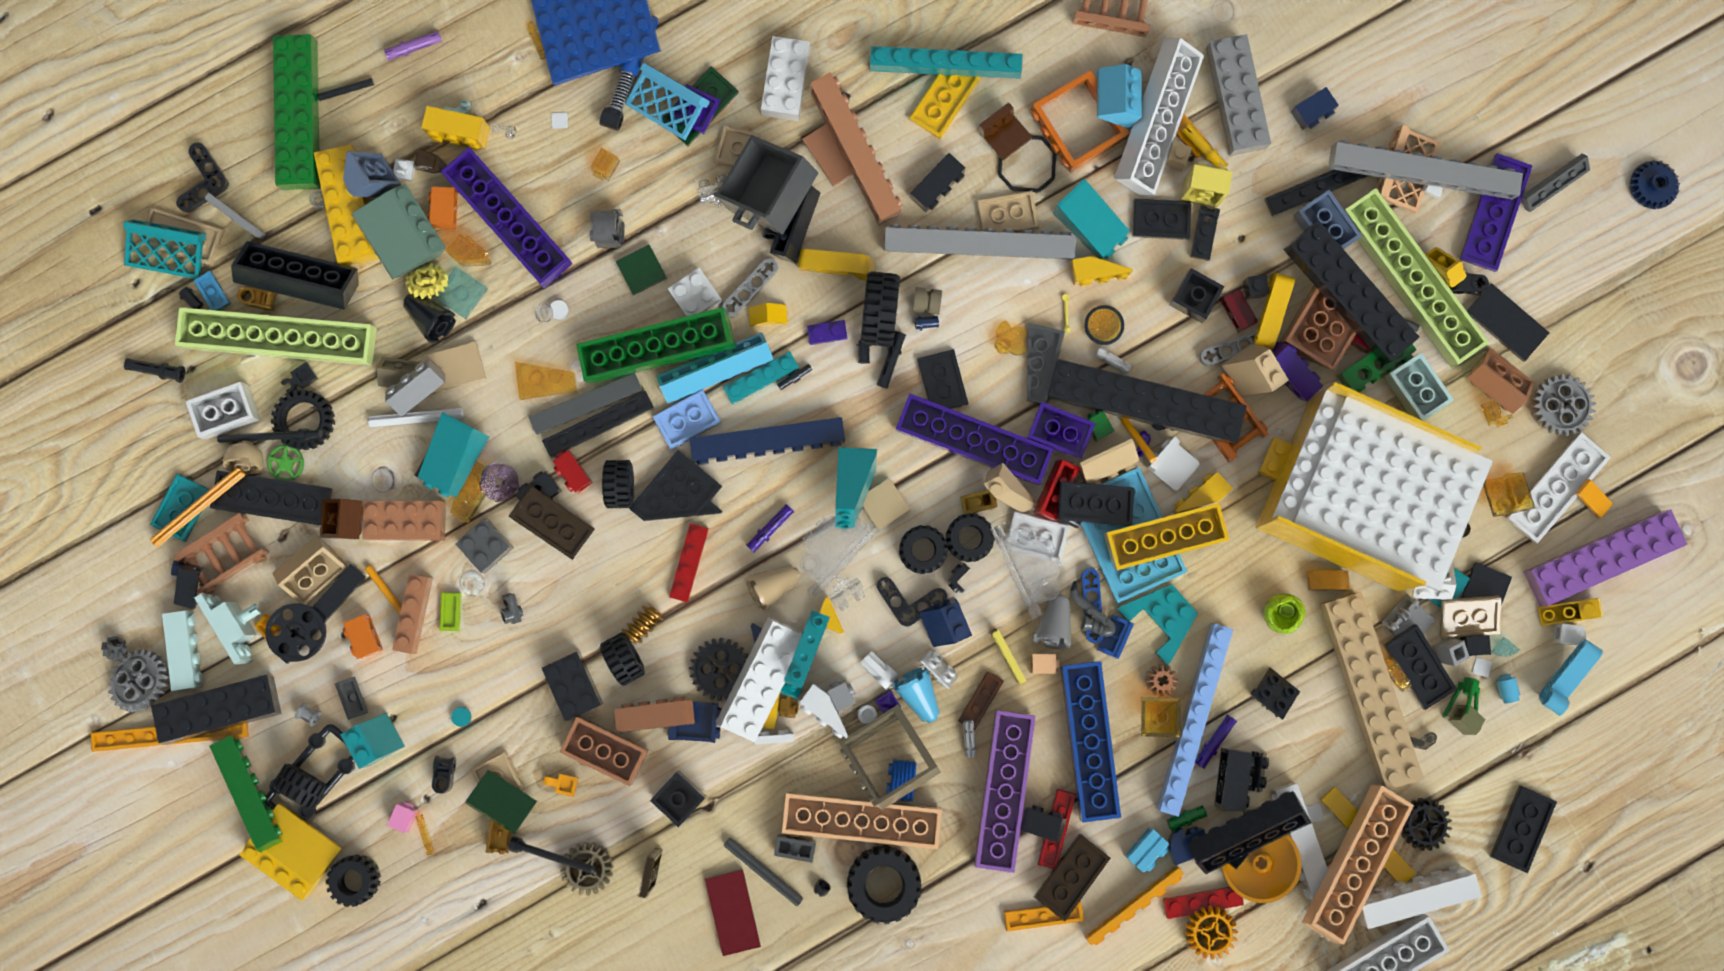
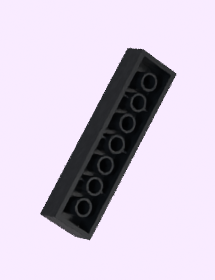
M1319 220L1311 224L1283 249L1384 365L1393 362L1420 337Z

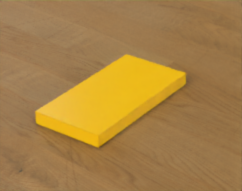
M938 74L909 117V120L936 138L941 139L981 77Z

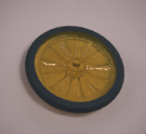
M1108 305L1097 306L1085 318V332L1093 342L1100 345H1109L1116 342L1122 336L1124 319L1121 313L1114 307Z

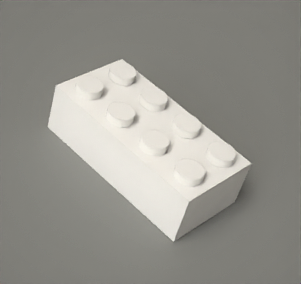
M772 36L761 105L762 116L799 121L810 55L809 41Z

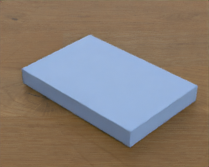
M703 389L652 416L670 450L689 441V438L696 437L721 423Z

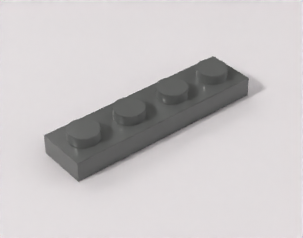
M1583 153L1523 194L1522 199L1525 210L1528 212L1533 211L1589 172L1588 156Z

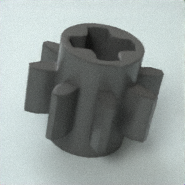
M116 636L108 637L107 642H102V656H106L109 660L121 659L122 654L127 653L126 641Z

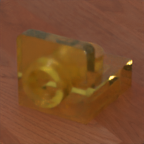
M1495 400L1481 405L1489 426L1496 424L1497 427L1508 423L1507 419L1513 418L1512 414L1501 417L1500 406Z

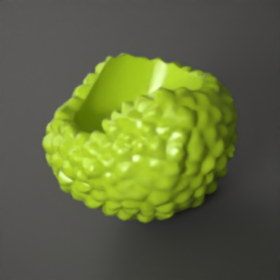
M1284 593L1273 595L1266 602L1263 616L1267 626L1272 631L1281 634H1291L1302 624L1306 610L1298 597Z

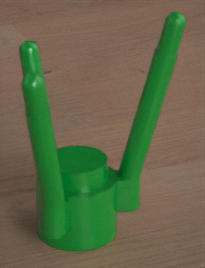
M1464 677L1463 682H1459L1457 690L1442 715L1443 718L1451 710L1461 690H1463V694L1468 695L1465 714H1469L1472 696H1474V709L1478 712L1479 680Z

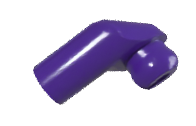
M1142 431L1140 435L1149 446L1151 435L1147 434L1146 431ZM1138 446L1136 449L1138 457H1143L1144 453Z

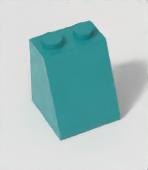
M387 713L360 723L340 734L359 769L372 766L405 747Z

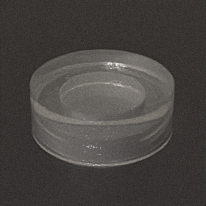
M548 303L538 304L535 309L536 319L539 322H549L553 315L552 307Z

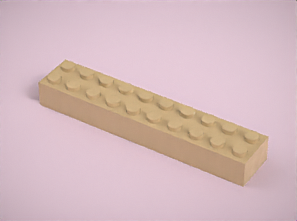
M1362 592L1349 594L1319 604L1379 785L1390 790L1424 779Z

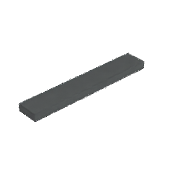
M633 373L531 415L529 419L535 434L538 435L643 390L636 374Z

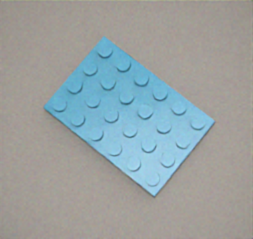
M1140 467L1100 484L1134 487L1132 526L1163 518ZM1080 522L1117 604L1188 572L1180 554L1114 571L1104 533L1130 526Z

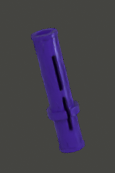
M785 504L761 530H757V534L746 546L755 553L765 541L768 542L770 540L769 537L794 511Z
M1226 715L1209 742L1203 745L1204 749L1195 760L1198 766L1205 769L1213 755H1217L1218 748L1237 723L1233 717L1230 718L1229 715Z

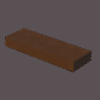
M987 671L958 721L963 724L964 720H973V730L975 731L1004 681Z

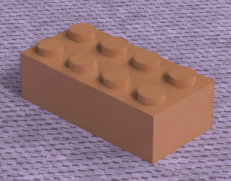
M363 501V540L445 541L446 502Z
M578 716L559 753L631 786L649 749L586 718Z

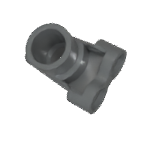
M515 593L502 595L501 597L506 608L500 609V614L504 624L521 622L523 610L520 605L517 606Z

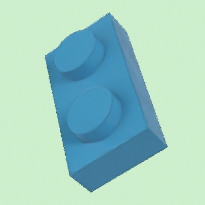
M208 271L193 280L211 310L221 311L231 304L213 272Z

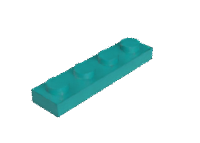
M789 351L724 386L723 389L733 405L787 376L794 370H798L799 367Z

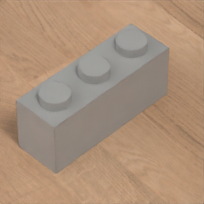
M430 359L420 362L414 371L402 376L400 382L388 387L385 392V402L402 417L445 383V373Z

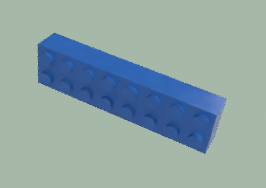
M1101 661L1061 665L1079 819L1084 823L1121 818Z

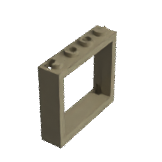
M899 705L894 706L839 742L842 746L840 751L845 759L849 758L852 763L849 767L854 775L859 774L861 777L859 783L863 790L866 791L868 789L870 792L869 800L874 807L878 805L881 811L941 773ZM899 719L929 768L880 798L851 749Z

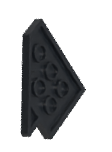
M677 450L629 509L643 521L722 514L723 511L713 504L711 500L723 486L682 452Z

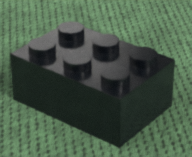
M580 651L541 668L565 721L604 704Z
M1221 748L1214 806L1245 812L1246 808L1249 807L1250 797L1247 794L1248 788H1251L1252 785L1250 769L1254 767L1252 753L1243 750Z

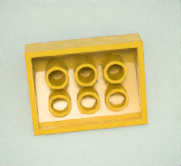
M278 803L273 810L275 817L272 820L282 830L283 835L280 836L282 842L260 853L255 849L250 838L239 855L303 901L313 893L342 850V847L286 806Z

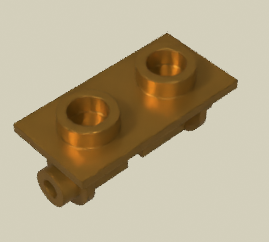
M787 696V699L780 698L779 716L795 718L799 710L798 699Z

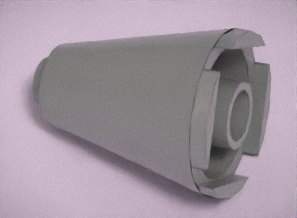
M1055 594V596L1050 598L1033 634V642L1039 644L1040 641L1044 642L1045 647L1064 650L1066 646L1068 649L1070 648V601L1066 599L1067 596Z

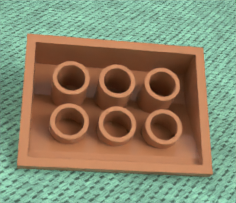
M1313 285L1280 342L1293 345L1298 351L1297 355L1334 371L1356 332Z

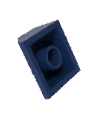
M954 596L918 612L933 647L955 644L972 636L959 602Z

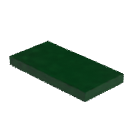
M712 66L692 86L720 99L721 102L711 122L739 94V91ZM670 112L662 117L663 123L671 122ZM677 123V130L682 134L686 126ZM691 129L686 140L677 135L675 136L688 147L701 133Z

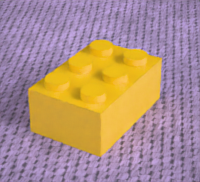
M426 106L422 129L432 141L437 143L446 141L456 147L465 145L475 151H479V148L486 149L490 127L483 117Z

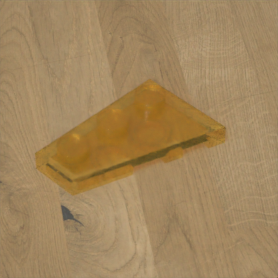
M515 362L520 400L578 392L574 372Z
M476 461L457 498L454 497L450 513L468 524L500 475Z

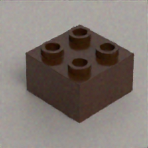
M322 499L320 538L359 539L362 531L360 525L361 515L363 514L362 501Z

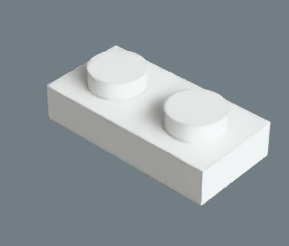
M778 730V734L770 735V731H762L759 733L755 745L794 742V733H789V730Z

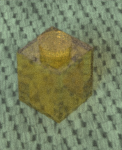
M601 148L590 166L592 172H594L593 176L600 180L606 179L609 181L620 160L616 155Z

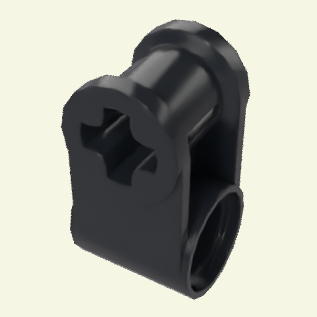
M1466 273L1464 280L1454 287L1449 286L1453 294L1477 295L1488 287L1489 281L1482 274Z
M435 756L432 789L436 793H447L453 788L456 757L450 759ZM441 779H444L447 783L444 790H441L438 785Z

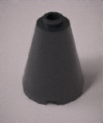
M408 294L404 298L403 307L428 342H439V337L442 335L446 337L456 323L454 316L456 315L451 310L427 298L421 299L420 295L415 298L413 294Z

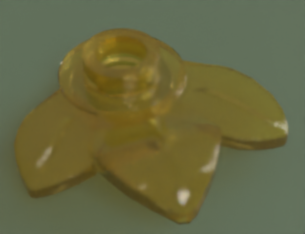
M1003 321L996 329L997 339L994 344L996 351L1000 354L1012 353L1014 355L1025 353L1028 348L1022 342L1026 337V329L1020 326L1011 328L1007 321ZM1002 342H1005L1007 346H1003Z

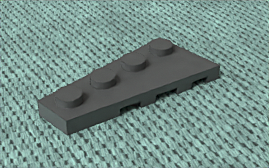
M1028 323L1027 401L1037 404L1044 402L1047 404L1065 331Z

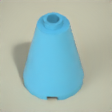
M920 667L904 674L902 681L899 682L897 679L893 683V688L923 722L931 723L935 721L940 712L928 669L925 667L923 670Z

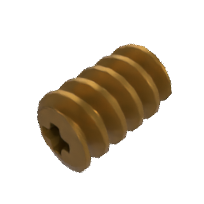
M650 603V607L642 606L645 611L644 613L637 612L639 619L632 617L634 624L627 623L629 630L621 629L635 644L636 642H643L641 636L648 637L646 630L651 632L654 630L651 624L659 625L657 618L660 620L664 619L663 615Z

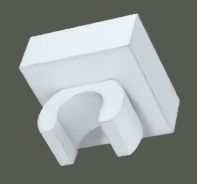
M395 159L393 172L400 180L413 182L414 161Z

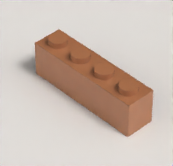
M414 574L408 575L392 650L417 654L433 578Z
M685 697L673 698V702H668L667 699L656 700V704H650V701L638 702L639 706L633 707V703L622 704V708L614 709L616 733L695 724L693 700H685Z

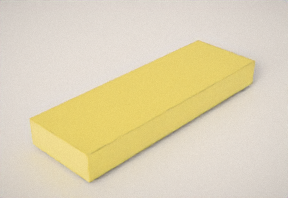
M1000 631L992 632L991 635L1017 683L1022 684L1027 680Z

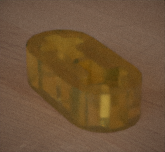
M1392 656L1384 659L1389 675L1397 688L1403 692L1411 687L1408 678Z

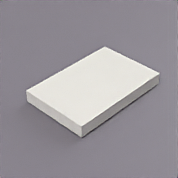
M1014 511L1004 548L1060 563L1070 525Z

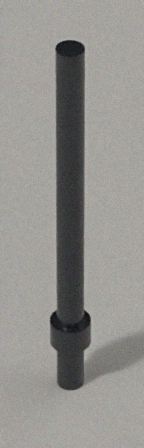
M308 428L298 429V431L218 435L217 441L225 443L279 439L308 440L309 438L322 437L323 432L321 429L309 430Z

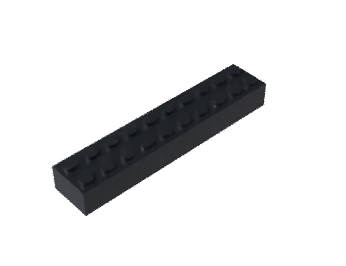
M1061 359L1057 360L1048 399L1099 412L1104 411L1107 414L1232 445L1238 443L1247 405Z

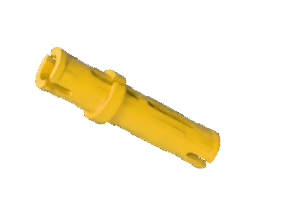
M1188 124L1181 131L1206 157L1205 160H1209L1215 168L1221 167L1219 163L1225 168L1229 165L1217 153L1218 150L1216 148L1213 149L1191 124Z

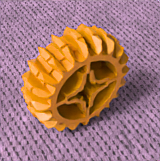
M1208 905V912H1206L1204 907L1200 908L1202 912L1200 914L1194 911L1193 913L1196 917H1188L1192 923L1185 924L1190 930L1184 932L1186 936H1191L1186 939L1188 944L1192 943L1190 949H1196L1195 954L1198 956L1202 954L1204 959H1207L1209 954L1212 960H1215V954L1222 958L1221 952L1228 955L1229 951L1227 948L1234 949L1231 941L1237 942V938L1233 935L1238 934V930L1232 929L1237 924L1236 922H1230L1233 917L1227 915L1225 909L1220 912V907L1218 906L1215 907V911H1213L1210 905ZM1212 917L1207 925H1199L1204 919ZM1218 918L1223 921L1226 933L1219 931ZM1212 928L1217 934H1211L1210 937L1205 931ZM1197 932L1204 934V947L1197 940ZM1216 940H1223L1218 946L1211 948Z

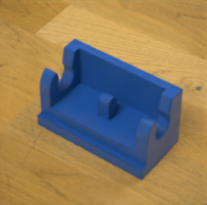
M1112 615L1111 620L1115 624V633L1109 637L1103 636L1097 651L1119 659L1134 623Z

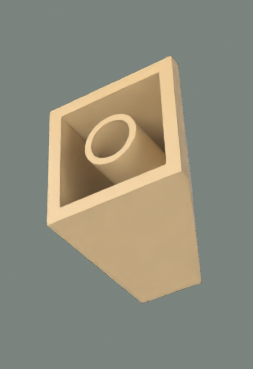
M1250 344L1221 365L1226 375H1229L1233 380V386L1241 397L1272 392L1289 381L1271 349L1255 344Z

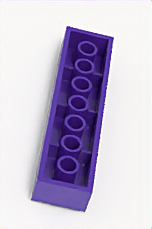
M470 147L440 171L544 289L573 264Z
M910 393L895 430L991 468L1004 463L1015 477L1035 485L1041 484L1054 449Z

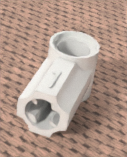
M872 651L860 662L886 690L899 677L888 664L882 662Z

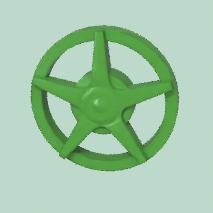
M288 445L279 446L268 457V469L271 475L278 480H294L300 476L304 469L303 455L298 449ZM284 449L283 456L280 458L273 457L277 451ZM288 449L296 452L299 458L293 459L288 456ZM272 460L277 462L279 467L276 472L272 468ZM300 461V468L294 475L292 470L294 463ZM281 471H288L292 477L282 478L278 474Z

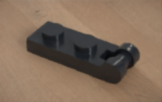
M1200 206L1191 258L1210 260L1220 213L1219 208L1209 209L1207 206ZM1205 216H1210L1211 221H1205Z

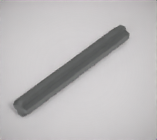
M732 838L727 839L724 847L791 903L798 906L803 901L801 895Z

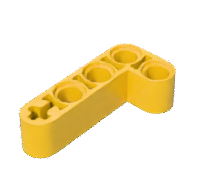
M800 249L797 268L808 272L849 275L866 281L867 273L875 272L876 261L864 254Z
M1272 273L1268 282L1269 294L1254 338L1255 345L1273 350L1293 290L1295 278L1280 273Z

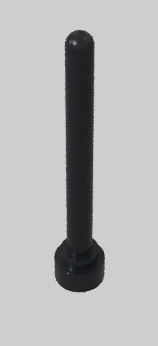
M513 836L508 844V850L514 853L524 851L588 873H594L596 870L593 865L525 844V841L517 836Z

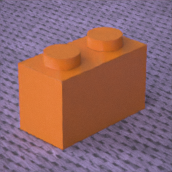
M432 187L431 192L428 194L430 211L427 212V218L433 228L456 229L458 191L453 187Z
M364 614L343 623L345 627L343 628V633L350 640L352 645L350 646V651L354 657L363 659L383 651L370 614Z

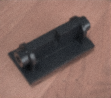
M1252 751L1255 773H1250L1252 785L1248 790L1255 791V788H1257V792H1262L1267 784V777H1264L1265 769H1268L1269 758H1267V753H1261V756H1259V752Z

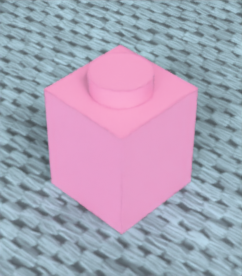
M408 801L397 803L387 826L403 833L409 832L419 809L414 808V804Z

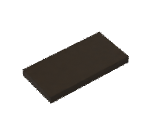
M532 484L508 515V517L571 560L574 559L595 530L593 526Z
M1078 834L1033 897L1060 919L1066 921L1111 858L1083 835Z
M655 848L647 856L638 897L646 898L655 887L663 851L660 848Z

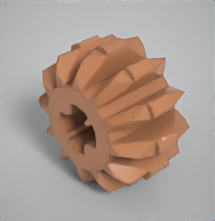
M1159 664V669L1156 666H1152L1154 673L1149 671L1146 673L1148 676H1151L1150 679H1145V682H1151L1147 686V690L1153 689V695L1159 692L1160 697H1164L1165 692L1167 695H1171L1172 693L1169 688L1177 689L1175 685H1172L1173 682H1178V679L1172 678L1177 674L1176 671L1170 672V666L1164 669L1163 664ZM1164 676L1165 684L1159 685L1158 677Z

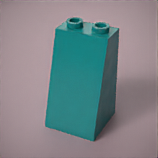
M1085 179L1077 184L1056 205L1053 212L1099 259L1104 257L1109 259L1115 252L1114 248L1118 244L1122 246L1129 239L1127 235L1130 230Z
M442 412L418 478L424 481V486L432 490L434 487L438 488L439 494L447 498L449 495L457 498L489 436Z
M838 447L835 527L841 529L855 528L876 473L877 449Z

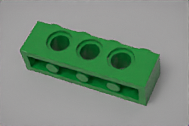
M1412 344L1393 362L1385 365L1371 352L1336 376L1343 386L1360 393L1366 389L1365 384L1370 381L1372 384L1382 378L1380 374L1385 371L1390 373L1397 368L1396 364L1402 360L1405 363L1413 357L1412 353L1417 349ZM1375 360H1378L1380 362V369H1377L1374 366ZM1359 370L1365 373V379H1361L1358 376Z

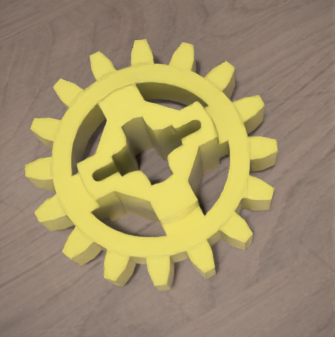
M430 263L429 266L424 264L421 268H416V271H410V275L406 276L407 281L405 282L409 293L413 294L415 298L420 295L421 299H424L425 296L431 299L433 294L438 296L439 291H445L444 287L448 286V277L444 268H440V265L434 267L433 263Z

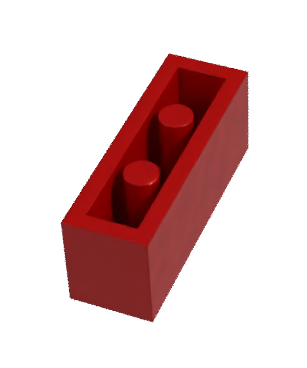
M1056 460L1033 513L1048 520H1057L1059 482H1074L1079 467L1065 460Z

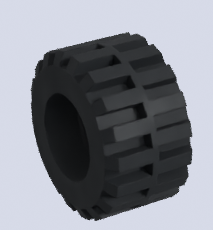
M630 460L605 461L602 472V495L606 508H631L634 499V471Z
M967 513L960 515L952 521L946 532L947 548L960 561H979L987 556L994 546V529H992L991 523L983 516H979V514ZM975 527L979 530L981 543L978 547L966 549L960 544L959 533L963 528Z
M919 525L911 528L904 534L899 545V556L902 563H904L907 569L920 574L931 573L941 567L946 560L948 552L944 535L938 529L928 525ZM925 538L933 543L935 552L931 559L920 561L913 556L912 545L918 539Z
M621 632L600 644L602 656L619 684L625 686L645 675L643 663L632 642L624 633Z
M284 764L272 783L273 788L277 792L309 809L317 807L328 789L324 782L292 764Z
M355 854L340 859L337 863L331 866L332 870L327 873L329 879L326 880V884H329V888L326 890L332 893L330 898L332 900L336 898V903L339 905L343 903L345 907L350 905L355 907L371 899L373 894L377 893V887L381 882L378 881L381 875L376 871L379 868L377 865L373 866L372 863L374 861L372 859L367 860V856ZM349 869L357 871L362 877V887L357 892L350 890L345 884L344 877Z

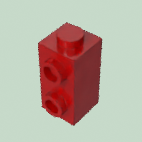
M563 450L555 456L556 459L553 463L556 466L553 469L559 477L563 475L566 479L564 484L570 492L574 491L578 494L593 483L572 452L569 450L565 452Z

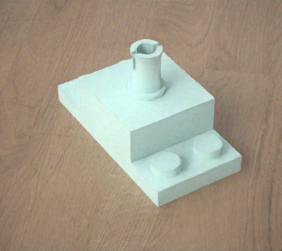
M199 594L194 597L233 663L248 664L254 660L251 656L252 651L250 647L244 643L257 635L249 620L261 614V610H257L259 606L253 603L242 611L237 602L222 603L221 599L214 594Z

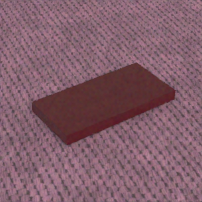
M744 870L705 878L722 955L726 956L761 947Z

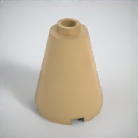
M790 565L752 574L745 577V579L748 580L746 585L754 602L758 601L760 603V606H758L759 610L764 611L799 583L801 575L796 567L793 568Z

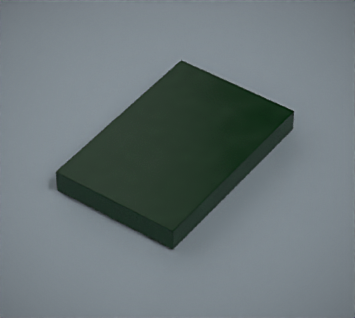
M487 770L465 801V804L514 835L537 803V800Z

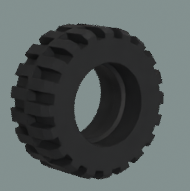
M874 271L867 273L860 341L864 345L884 347L893 345L900 276L897 274Z
M886 845L884 847H872V849L862 852L849 869L847 877L849 900L857 913H860L866 920H873V923L879 924V922H884V924H890L892 921H900L902 917H907L911 910L917 906V901L921 896L922 882L917 865L906 852H902L899 848H892ZM880 866H889L895 869L900 874L903 882L900 895L888 903H880L873 900L866 890L867 876L873 869Z

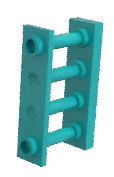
M814 610L811 611L783 682L785 683L780 693L798 699L830 619L829 616Z

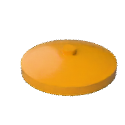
M1286 835L1249 853L1248 857L1237 869L1227 864L1222 867L1229 886L1239 896L1252 902L1271 903L1284 898L1296 887L1302 871V859L1295 841L1289 835Z

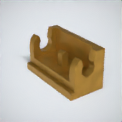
M491 819L485 853H509L508 844L512 833Z

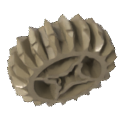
M588 842L583 843V848L578 843L576 844V850L572 847L569 849L571 855L567 853L564 855L587 864L591 862L590 865L594 867L598 858L602 864V874L597 869L594 873L587 872L586 874H584V871L579 870L577 879L573 875L572 867L561 864L566 866V868H562L560 872L567 874L562 877V880H569L566 887L572 884L574 886L571 890L572 892L579 888V895H582L584 890H586V895L589 896L591 895V889L594 894H597L598 887L603 890L605 889L603 883H610L607 877H612L613 873L608 870L613 869L614 865L607 864L612 860V857L605 858V855L608 854L607 850L603 853L600 852L603 846L600 845L596 850L594 842L591 843L590 848H588ZM582 853L592 854L588 861L575 858ZM586 877L599 880L593 884L582 883Z

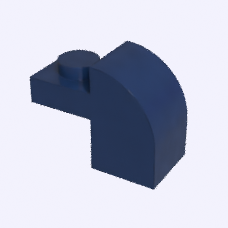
M1193 826L1186 829L1187 832L1184 833V830L1180 827L1170 834L1168 838V851L1175 865L1194 859L1187 843L1197 835L1202 836L1206 834L1203 828Z

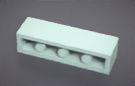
M186 610L162 614L171 691L201 687L203 676L199 672L200 655L196 647L198 636L194 631V625L196 624L195 615L192 614V611Z

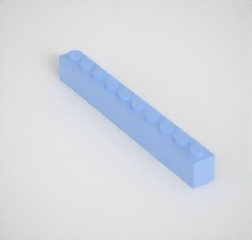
M1211 623L1156 807L1159 811L1179 817L1233 629L1215 623Z

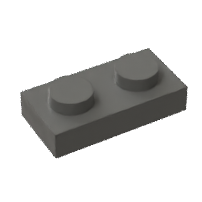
M355 677L335 683L348 720L368 713Z

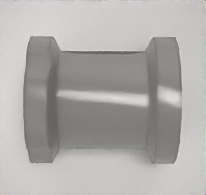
M302 703L295 714V718L302 719L308 722L309 726L314 727L319 721L322 712L319 710L315 711L307 707V704Z

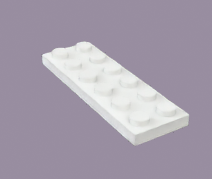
M1582 432L1578 433L1506 519L1532 542L1538 543L1578 497L1575 492L1585 480H1592L1611 457Z

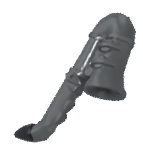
M1073 581L1070 589L1071 598L1082 609H1085L1088 615L1092 616L1091 618L1086 615L1084 616L1081 631H1092L1104 637L1112 636L1116 630L1114 622L1077 593V583Z

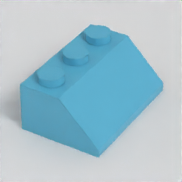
M1123 64L1103 67L1097 70V118L1128 129L1142 118L1141 69Z

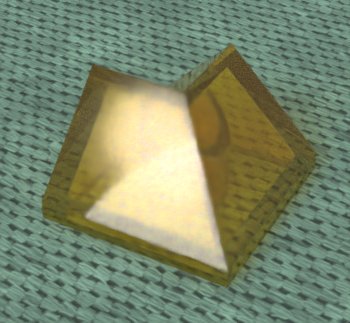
M1141 697V737H1181L1180 698Z

